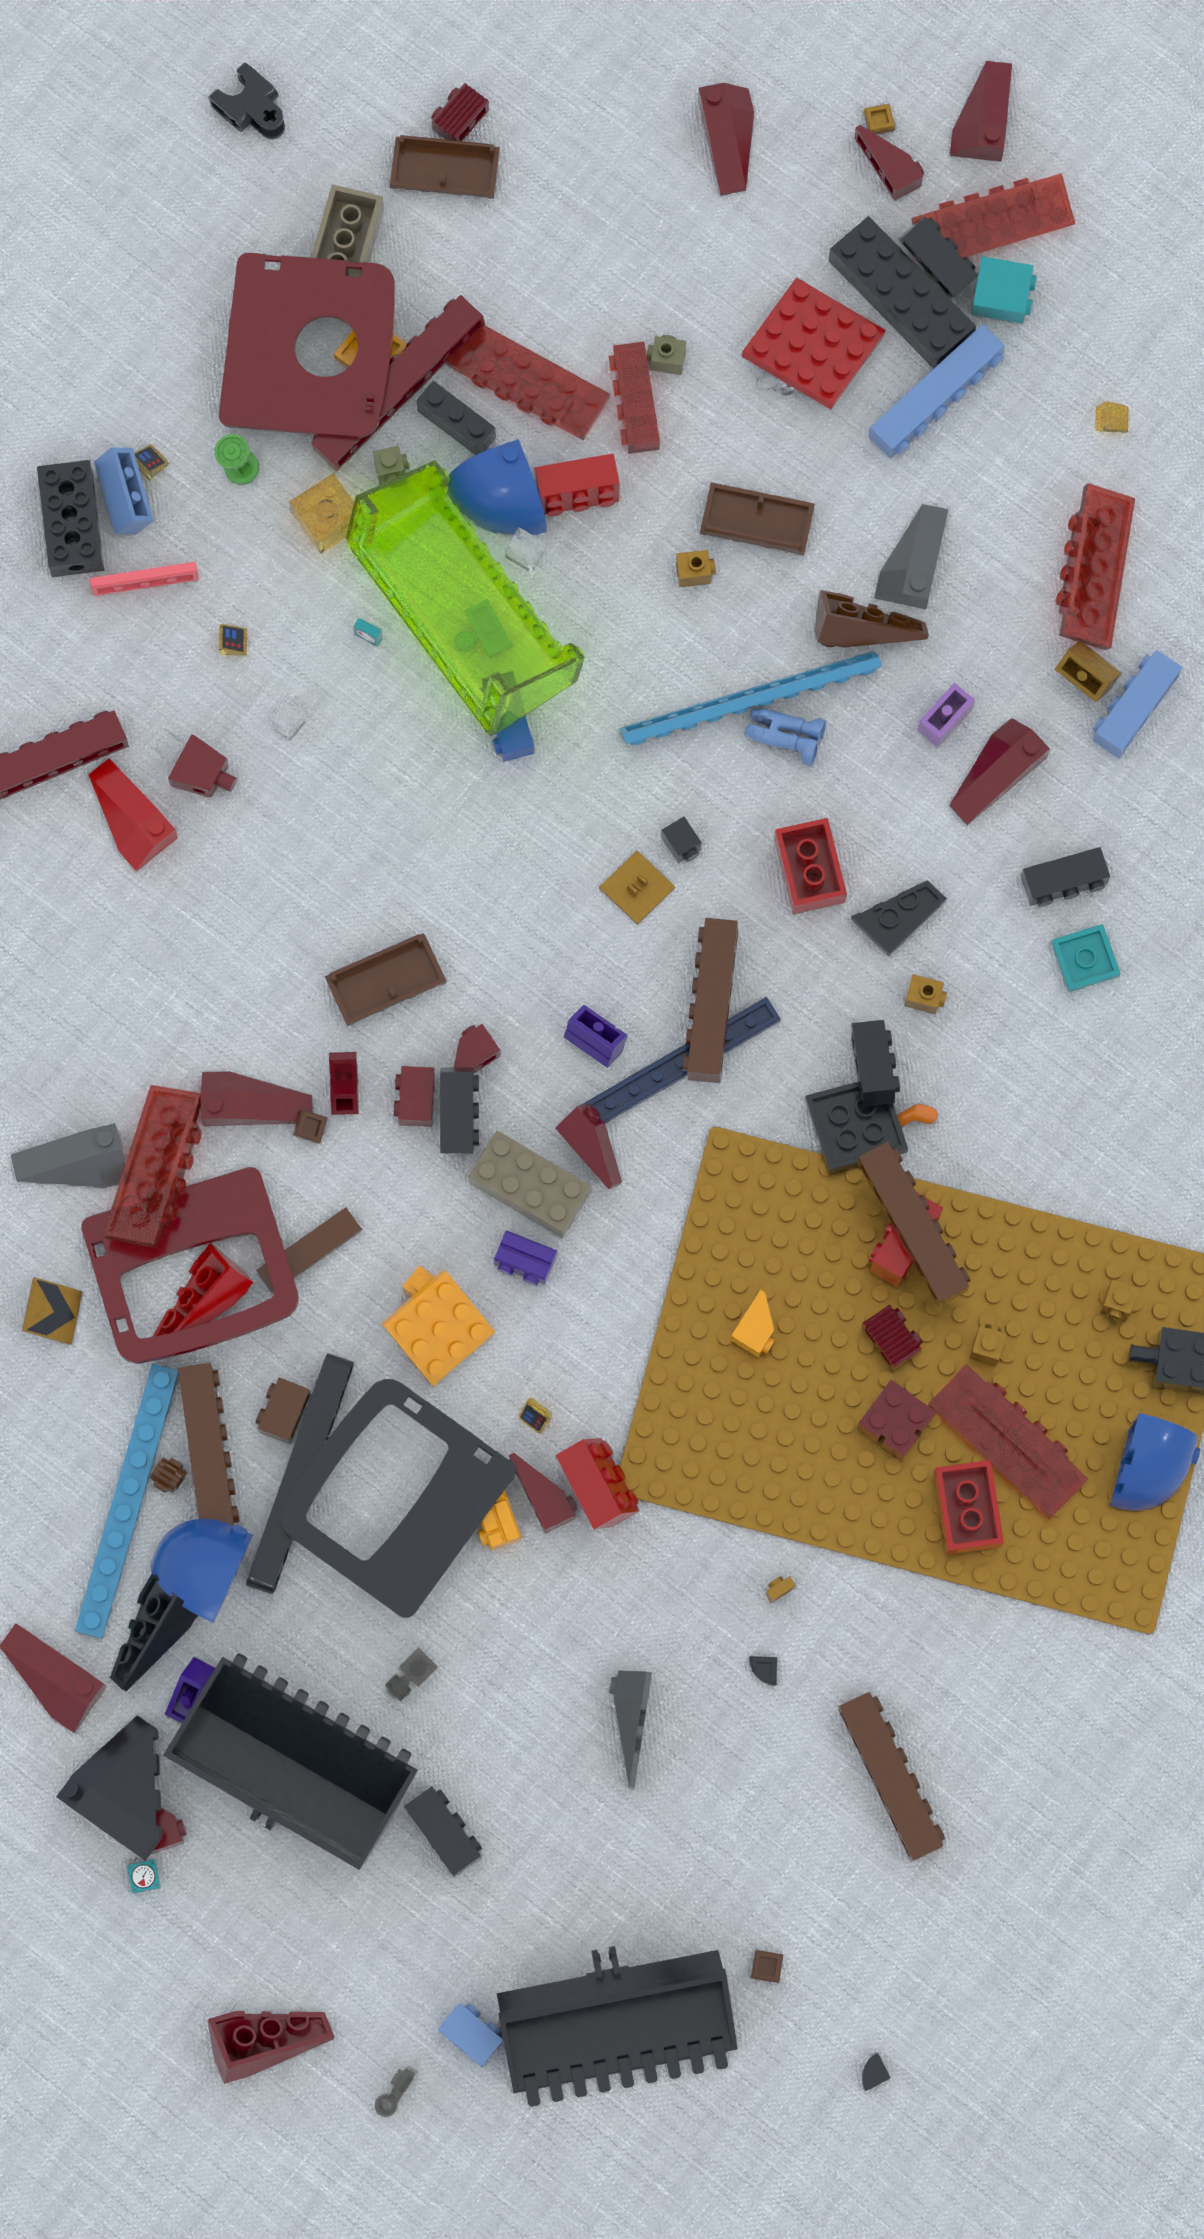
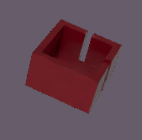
M891 1379L860 1420L856 1429L875 1443L880 1440L881 1435L886 1437L881 1447L902 1461L917 1441V1438L921 1436L932 1421L936 1411Z

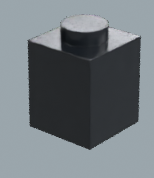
M685 816L661 830V838L678 864L684 860L689 862L700 854L702 842Z

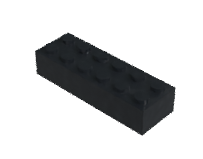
M869 216L830 248L828 261L933 369L976 331V325Z

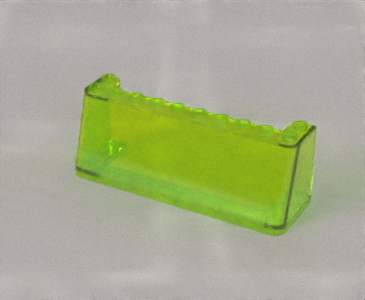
M434 460L356 495L346 540L353 555L483 730L492 736L578 681L585 657L579 646H575L573 643L562 646L559 641L553 638L546 623L541 621L535 614L531 603L523 598L517 585L510 581L504 573L502 565L492 557L487 545L477 537L472 525L461 516L457 505L452 503L446 496L450 478L447 471L441 468L437 461Z

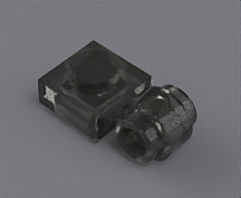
M418 1647L398 1667L405 1675L399 1677L395 1674L385 1684V1687L388 1689L386 1692L394 1700L397 1698L401 1702L412 1691L409 1687L411 1681L419 1688L438 1669V1666Z
M407 2066L404 2071L400 2068L390 2082L394 2085L391 2093L381 2094L375 2101V2110L380 2116L390 2117L397 2111L400 2099L405 2094L418 2071L410 2066ZM383 2100L391 2103L390 2110L383 2108Z

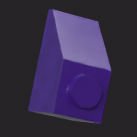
M193 1657L179 1677L165 1715L183 1723L215 1667Z

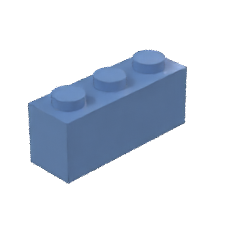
M111 447L97 458L94 464L114 533L137 534L154 521L133 448Z

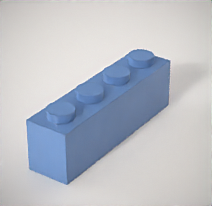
M1155 650L1151 656L1147 654L1138 666L1141 671L1136 677L1130 676L1123 687L1126 690L1121 698L1118 696L1114 698L1108 707V710L1111 711L1106 719L1101 717L1093 728V731L1096 732L1093 741L1117 758L1122 756L1177 680L1183 668L1158 650Z

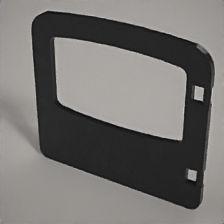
M383 1379L372 1385L321 1447L283 1506L280 1522L283 1531L294 1541L398 1616L410 1618L418 1611L513 1480L516 1468L509 1459L414 1393L403 1383L394 1379ZM408 1398L422 1406L417 1414L404 1405ZM393 1405L443 1440L448 1446V1451L431 1481L402 1522L368 1560H361L310 1524L306 1519V1515L328 1477L352 1444L386 1406ZM478 1448L492 1456L487 1464L474 1456Z

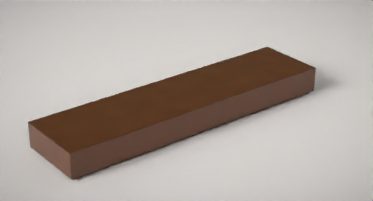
M346 1207L285 1249L293 1278L299 1276L362 1231V1228ZM265 1263L256 1272L273 1294L274 1289Z

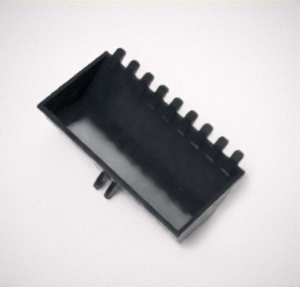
M238 1653L233 1662L222 1657L163 1756L252 1807L253 1812L250 1816L252 1821L255 1822L259 1819L261 1814L269 1817L265 1828L269 1831L277 1822L349 1865L361 1870L393 1819L403 1796L417 1774L418 1769L408 1764L412 1755L411 1752L402 1748L397 1757L387 1752L391 1741L383 1736L374 1745L367 1740L370 1729L367 1726L360 1725L356 1733L346 1728L350 1720L348 1715L340 1713L335 1721L326 1717L329 1709L327 1703L319 1701L315 1709H312L305 1704L309 1696L308 1692L299 1689L293 1698L285 1693L288 1681L284 1678L278 1677L274 1686L264 1681L268 1670L261 1665L257 1666L253 1674L244 1669L247 1662L246 1656Z
M612 1946L609 1947L608 1951L612 1969L601 1970L600 1953H598V1950H592L595 1972L586 1973V1976L496 1993L500 2013H498L513 2093L526 2091L528 2104L531 2107L540 2104L538 2093L540 2088L550 2087L552 2101L558 2102L564 2099L561 2084L573 2082L575 2095L577 2097H584L587 2095L585 2079L596 2077L599 2091L604 2093L611 2089L608 2076L611 2074L620 2073L622 2086L629 2088L634 2085L632 2070L643 2068L646 2082L654 2083L658 2080L655 2066L667 2063L669 2077L675 2079L681 2076L679 2065L681 2060L690 2059L693 2073L700 2074L704 2072L702 2056L714 2054L716 2068L720 2070L728 2067L726 2052L738 2049L725 1968L723 1969L719 1950L633 1967L628 1965L619 1967L616 1948Z

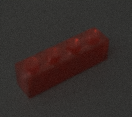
M642 341L613 345V355H609L608 360L610 371H615L616 380H612L614 396H619L620 404L616 405L618 421L623 420L624 429L620 430L622 446L627 445L628 454L660 450V437L645 343Z

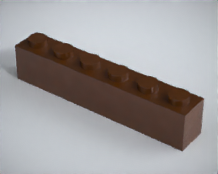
M705 918L704 927H699L698 943H702L701 952H696L695 968H699L698 978L693 977L692 994H696L695 1003H690L689 1019H693L692 1029H687L686 1045H690L689 1055L684 1054L683 1071H687L688 1080L721 1083L739 931L737 920Z
M886 1142L859 1156L857 1164L936 1305L939 1307L967 1292L970 1278L963 1267L959 1268L954 1259L957 1258V1255L950 1243L945 1244L941 1234H943V1230L937 1219L932 1220L927 1210L930 1208L923 1195L918 1196L914 1186L916 1182L909 1170L905 1172L900 1162L903 1160L896 1147L891 1148L890 1144Z
M211 1363L179 1367L178 1374L199 1519H214L233 1526L235 1523L240 1522L238 1506H232L231 1495H236L234 1478L228 1479L227 1468L232 1467L230 1451H224L223 1441L228 1440L226 1424L220 1423L219 1414L224 1413L222 1397H217L216 1387L220 1386L218 1370H213Z
M869 1691L840 1705L838 1711L910 1861L913 1862L941 1849L944 1846L942 1841L945 1840V1836L939 1824L933 1825L929 1816L933 1814L932 1809L926 1798L923 1800L920 1798L917 1789L921 1788L914 1773H908L905 1766L908 1759L902 1747L896 1748L892 1739L896 1737L895 1732L889 1721L886 1723L883 1721L880 1712L884 1710L878 1697H872Z

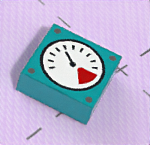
M358 618L353 626L354 634L378 647L382 641L381 629Z
M155 1859L127 1865L132 1894L161 1888Z

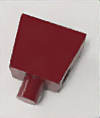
M191 734L168 780L170 786L205 797H212L217 787L231 792L235 787L237 777L226 773L228 761L225 756Z

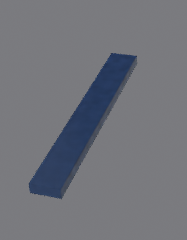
M767 997L728 1019L724 1054L781 1022V1018ZM684 1044L583 1104L587 1103L595 1107L601 1115V1120L606 1124L688 1076L687 1071H683L684 1054L689 1055L690 1045Z

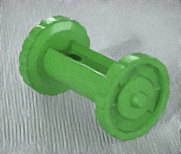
M229 434L223 436L216 443L214 449L215 458L219 465L224 468L227 478L232 483L246 485L256 479L260 465L256 456L250 452V447L243 437L237 434Z

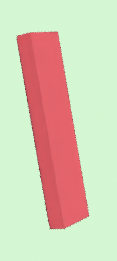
M196 562L93 577L90 578L93 596L195 581L199 579Z

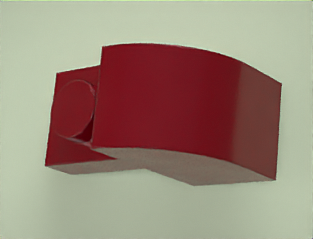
M329 1052L331 1115L359 1114L357 1053Z

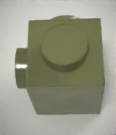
M671 335L655 336L654 345H648L646 360L651 361L650 370L682 375L686 341L678 340Z
M399 446L373 451L380 487L392 486L406 481L405 470L409 469L406 454H401Z

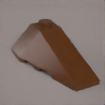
M824 590L819 592L815 634L817 642L826 647L838 646L844 648L928 639L929 633L926 622L897 612H891L890 615L885 614L877 608V605L869 603L868 607L853 603L854 597Z

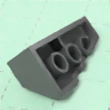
M922 504L880 571L875 599L927 609L949 509Z
M115 1123L88 1129L11 1154L17 1182L66 1184L77 1187L91 1186L102 1189L130 1182L119 1131Z
M618 1670L617 1677H611L609 1693L614 1694V1706L628 1788L634 1790L652 1672Z

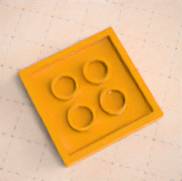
M444 1269L381 1323L432 1386L436 1385L495 1333L494 1329Z

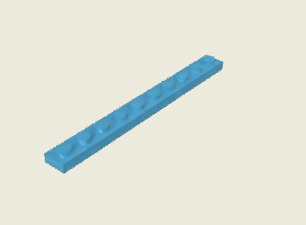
M874 651L630 724L619 728L620 734L626 744L639 745L644 743L646 738L652 736L658 738L670 735L671 731L675 729H691L696 727L698 722L705 720L707 722H714L722 719V715L731 712L733 714L744 713L748 710V707L754 705L767 706L772 704L774 699L781 697L785 699L798 696L800 691L807 689L809 691H816L824 688V684L833 681L835 683L846 682L850 679V676L859 673L860 675L872 674L876 668L882 667L880 657Z
M155 1364L151 1366L75 1632L99 1639L104 1637L179 1377L178 1370Z

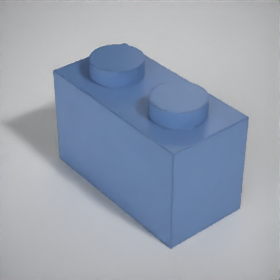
M459 2003L438 2028V2031L482 2068L504 2042L500 2038L502 2031L492 2022L485 2025L479 2020L478 2017L481 2013L468 2003L464 2007Z

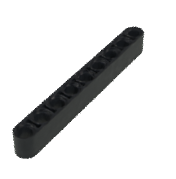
M327 1353L250 1569L246 1583L248 1587L272 1595L276 1590L293 1541L283 1531L280 1522L281 1510L307 1467L330 1436L353 1370L354 1361Z

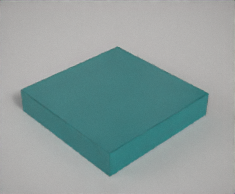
M1103 924L1051 941L1068 993L1120 977L1121 973Z

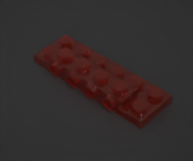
M1062 173L1029 182L1028 178L1013 182L1014 187L1004 190L1003 185L988 189L989 195L979 197L978 192L964 196V202L955 204L954 200L938 204L939 210L911 218L912 225L920 217L933 218L941 227L939 232L945 239L947 237L951 238L958 246L956 251L962 258L1075 225V220Z
M485 325L447 362L448 367L470 378L476 386L480 388L487 387L494 391V394L501 400H510L516 403L517 407L528 414L532 412L538 415L545 424L549 426L556 425L583 441L610 398V393Z
M1090 483L1084 485L1080 511L1072 515L1068 522V529L1072 531L1071 540H1068L1064 547V554L1068 558L1067 564L1062 567L1060 572V580L1064 581L1063 589L1056 596V605L1060 606L1059 614H1063L1059 636L1074 641L1080 640L1084 644L1103 650H1108L1112 647L1135 498Z
M150 1085L103 1233L106 1239L157 1248L163 1227H168L170 1220L176 1219L178 1205L175 1203L178 1194L182 1195L185 1191L186 1181L183 1179L186 1169L190 1170L193 1166L194 1156L191 1152L194 1144L198 1145L200 1143L202 1135L201 1129H199V1125L196 1123L201 1109V1093Z
M966 1364L928 1403V1406L936 1411L986 1461L991 1460L992 1466L1050 1520L1085 1484L1088 1478L1068 1460L1069 1457L1066 1455L1068 1450L1058 1440L1052 1442L1045 1436L1048 1431L1038 1421L1032 1423L1025 1417L1027 1411L1022 1405L1016 1401L1011 1404L1005 1398L1007 1392L998 1383L995 1382L991 1385L988 1381L985 1382Z

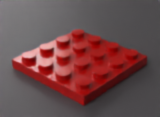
M796 277L744 348L741 357L832 410L882 340L886 330Z

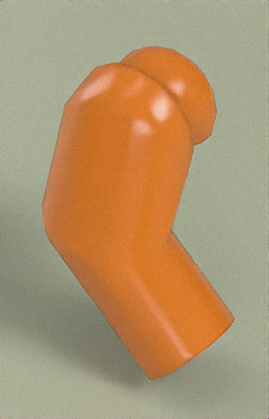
M918 1103L897 1114L900 1125L904 1127L913 1121L932 1124L937 1120L938 1112L931 1106Z

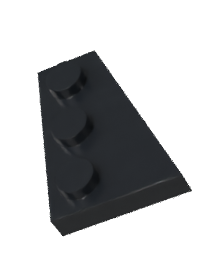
M927 880L899 893L896 897L880 902L862 913L859 912L851 916V920L890 956L946 902L947 898Z

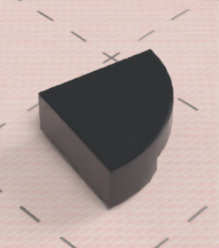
M749 1656L750 1667L754 1675L763 1683L776 1686L777 1657Z
M878 2052L870 2057L864 2066L862 2084L865 2091L891 2078Z

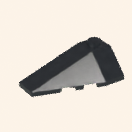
M151 1574L139 1594L137 1603L140 1604L136 1619H131L128 1628L131 1629L128 1642L121 1646L110 1676L126 1692L190 1629L194 1620L198 1617V1615L183 1607L184 1601L175 1594L169 1596L158 1585L160 1579L158 1575Z

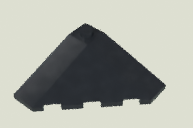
M137 1715L71 1775L56 1798L146 1861L162 1839V1827L156 1824V1812H161V1791L155 1789V1776L160 1775L159 1755L154 1753L153 1740H158V1729Z

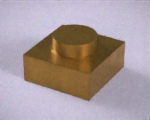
M780 1576L768 1584L770 1589L766 1591L765 1595L772 1604L794 1590L796 1585L790 1576L786 1579Z

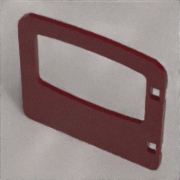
M247 1167L85 1218L82 1222L83 1236L116 1348L120 1356L127 1362L142 1364L213 1346L286 1319L292 1315L298 1306V1291L261 1173L254 1167ZM249 1234L255 1235L258 1238L274 1289V1295L271 1299L230 1316L185 1330L143 1339L136 1335L120 1281L124 1273L163 1257L208 1243ZM103 1243L106 1255L97 1257L94 1245ZM125 1318L129 1330L119 1333L116 1321Z

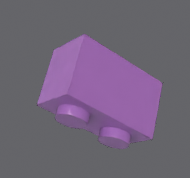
M954 682L919 721L917 731L938 748L973 709L975 699Z

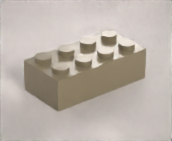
M332 184L311 258L345 260L347 262L359 263L369 262L384 211L383 196ZM347 268L346 276L361 277L362 269Z
M498 1130L468 1175L471 1185L562 1239L591 1193V1185Z

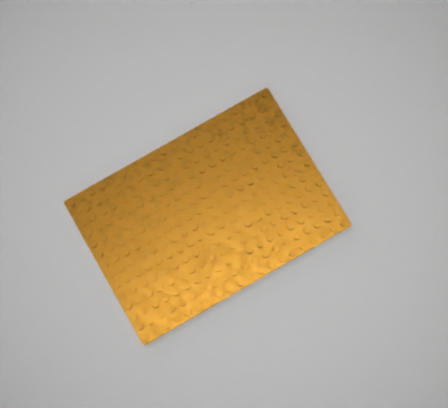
M712 1127L706 1142L620 1465L626 1479L624 1481L628 1489L632 1490L637 1499L1141 1633L1152 1634L1156 1629L1195 1464L1191 1463L1187 1476L1179 1490L1169 1500L1157 1507L1131 1511L1112 1507L1110 1502L1129 1428L1137 1415L1142 1413L1157 1417L1192 1431L1198 1436L1196 1447L1199 1448L1204 1429V1394L1152 1387L1153 1364L1129 1362V1350L1131 1344L1155 1348L1158 1341V1333L1162 1327L1204 1333V1253L914 1178L916 1182L914 1186L915 1191L943 1207L938 1221L943 1230L941 1237L945 1244L950 1243L957 1255V1258L954 1259L959 1268L963 1267L970 1278L967 1292L938 1307L914 1264H912L898 1288L869 1272L872 1265L868 1262L870 1255L878 1242L884 1243L885 1240L882 1238L890 1221L859 1166L829 1173L823 1154L720 1127ZM1112 1280L1139 1288L1131 1314L1127 1320H1115L1106 1316V1313L1101 1312L1108 1286ZM761 1289L766 1294L774 1327L772 1338L775 1339V1342L767 1354L762 1352L758 1358L730 1340L731 1335ZM889 1304L893 1309L899 1308L906 1318L904 1324L909 1332L914 1330L922 1341L920 1345L921 1353L894 1372L861 1327L864 1321ZM986 1324L994 1325L1001 1328L1002 1333H1006L1001 1355L996 1366L970 1358L979 1326L985 1327ZM891 1379L936 1411L932 1421L921 1436L917 1438V1441L902 1461L881 1447L886 1437L881 1435L880 1440L875 1443L856 1429L860 1420ZM991 1460L1004 1544L1000 1548L946 1555L933 1472L936 1467Z

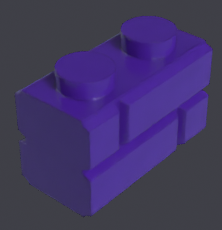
M583 1005L569 1019L564 1034L566 1040L606 1068L621 1055L628 1036L586 1005Z
M506 1230L494 1257V1265L498 1266L497 1270L506 1275L512 1276L514 1272L524 1276L522 1280L531 1285L538 1286L539 1283L545 1285L556 1260L557 1250Z

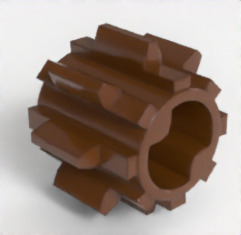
M163 1457L154 1468L150 1478L154 1481L153 1485L162 1492L166 1493L168 1490L174 1493L183 1482L187 1472L182 1469L183 1465L172 1457L170 1460H167Z

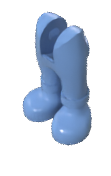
M752 709L750 718L760 724L768 725V729L749 724L744 732L746 736L768 746L787 748L791 751L797 750L801 753L802 762L807 766H813L818 751V742H821L825 732L826 720L817 718L811 722H805L803 718H797L776 711ZM779 729L792 731L800 735L802 733L804 735H807L809 738H801L798 735H791L779 731Z

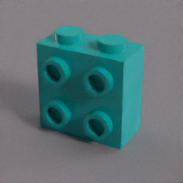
M982 256L971 315L1023 324L1025 315H1030L1033 300L1028 299L1029 290H1035L1037 275H1032L1034 265Z

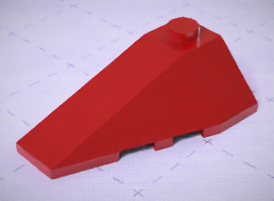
M110 758L88 774L118 851L136 872L178 839L176 830Z
M210 1243L189 1270V1273L192 1274L185 1288L180 1286L176 1293L179 1296L177 1303L173 1309L166 1311L152 1337L185 1330L213 1321L234 1306L248 1292L249 1287L254 1282L237 1264Z

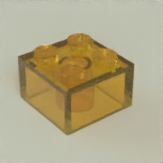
M334 473L289 501L291 514L320 554L365 526L362 512Z

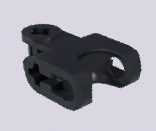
M243 63L237 68L239 82L245 87L241 93L231 96L216 89L208 96L211 107L240 132H243L251 125L267 139L279 138L284 133L285 124L282 110L273 103L279 97L277 90L247 63Z

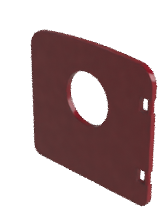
M244 253L240 255L236 266L221 390L220 422L230 428L347 438H364L372 434L380 421L392 352L395 280L391 271L384 265L370 262L359 263L285 255L274 256L261 253ZM266 262L280 263V270L265 269ZM347 268L362 269L361 277L346 276ZM320 318H335L345 322L353 329L358 340V351L353 363L342 373L329 377L317 376L306 371L298 362L295 352L296 341L300 332L306 325Z

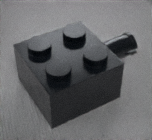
M1162 1327L1158 1333V1341L1155 1348L1130 1345L1129 1362L1153 1364L1152 1387L1204 1394V1333Z

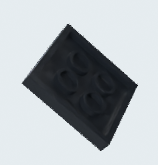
M858 1082L805 1096V1102L829 1173L858 1166L859 1156L886 1142L890 1144L891 1148L896 1147L900 1154L908 1152V1146L894 1104L862 1107Z

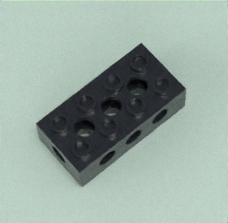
M90 460L37 466L48 567L51 576L59 577L105 571L94 476ZM66 492H73L67 496L63 495ZM72 516H73V517H76L75 519H73V520H71V521H67V520H66L67 518L72 517ZM72 542H79L75 546H69Z

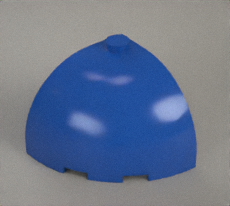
M519 439L471 457L451 471L445 479V490L454 506L461 514H465L474 521L477 526L495 534L499 532L513 535V537L534 536L547 532L541 499Z
M1139 1413L1129 1428L1110 1506L1124 1510L1140 1511L1157 1507L1169 1500L1183 1484L1191 1463L1197 1464L1201 1449L1196 1447L1198 1436L1175 1423Z
M194 1519L183 1522L167 1532L159 1542L151 1560V1572L153 1575H158L160 1578L158 1585L169 1596L177 1595L184 1601V1608L214 1623L232 1586L253 1534L248 1533L242 1526H232L214 1519Z

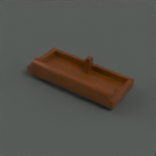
M400 135V137L395 138L390 188L494 199L500 147L486 143Z
M711 482L700 534L804 556L815 503Z
M424 933L417 934L325 976V980L347 1027L400 1002L416 997V995L447 983Z

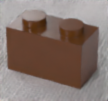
M280 1377L276 1384L271 1383L266 1398L269 1399L266 1409H260L255 1422L259 1425V1433L290 1445L310 1398V1389Z

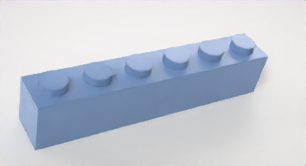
M982 324L870 427L868 437L890 459L896 453L901 455L909 447L911 439L915 436L918 438L922 436L929 428L928 424L934 418L939 420L947 412L948 405L953 401L955 403L959 402L971 384L976 386L984 378L986 370L990 367L994 369L1002 362L1005 345Z

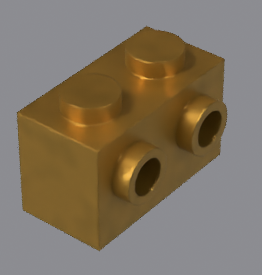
M1080 640L1067 650L1054 669L1095 702L1109 692L1121 675L1119 670Z

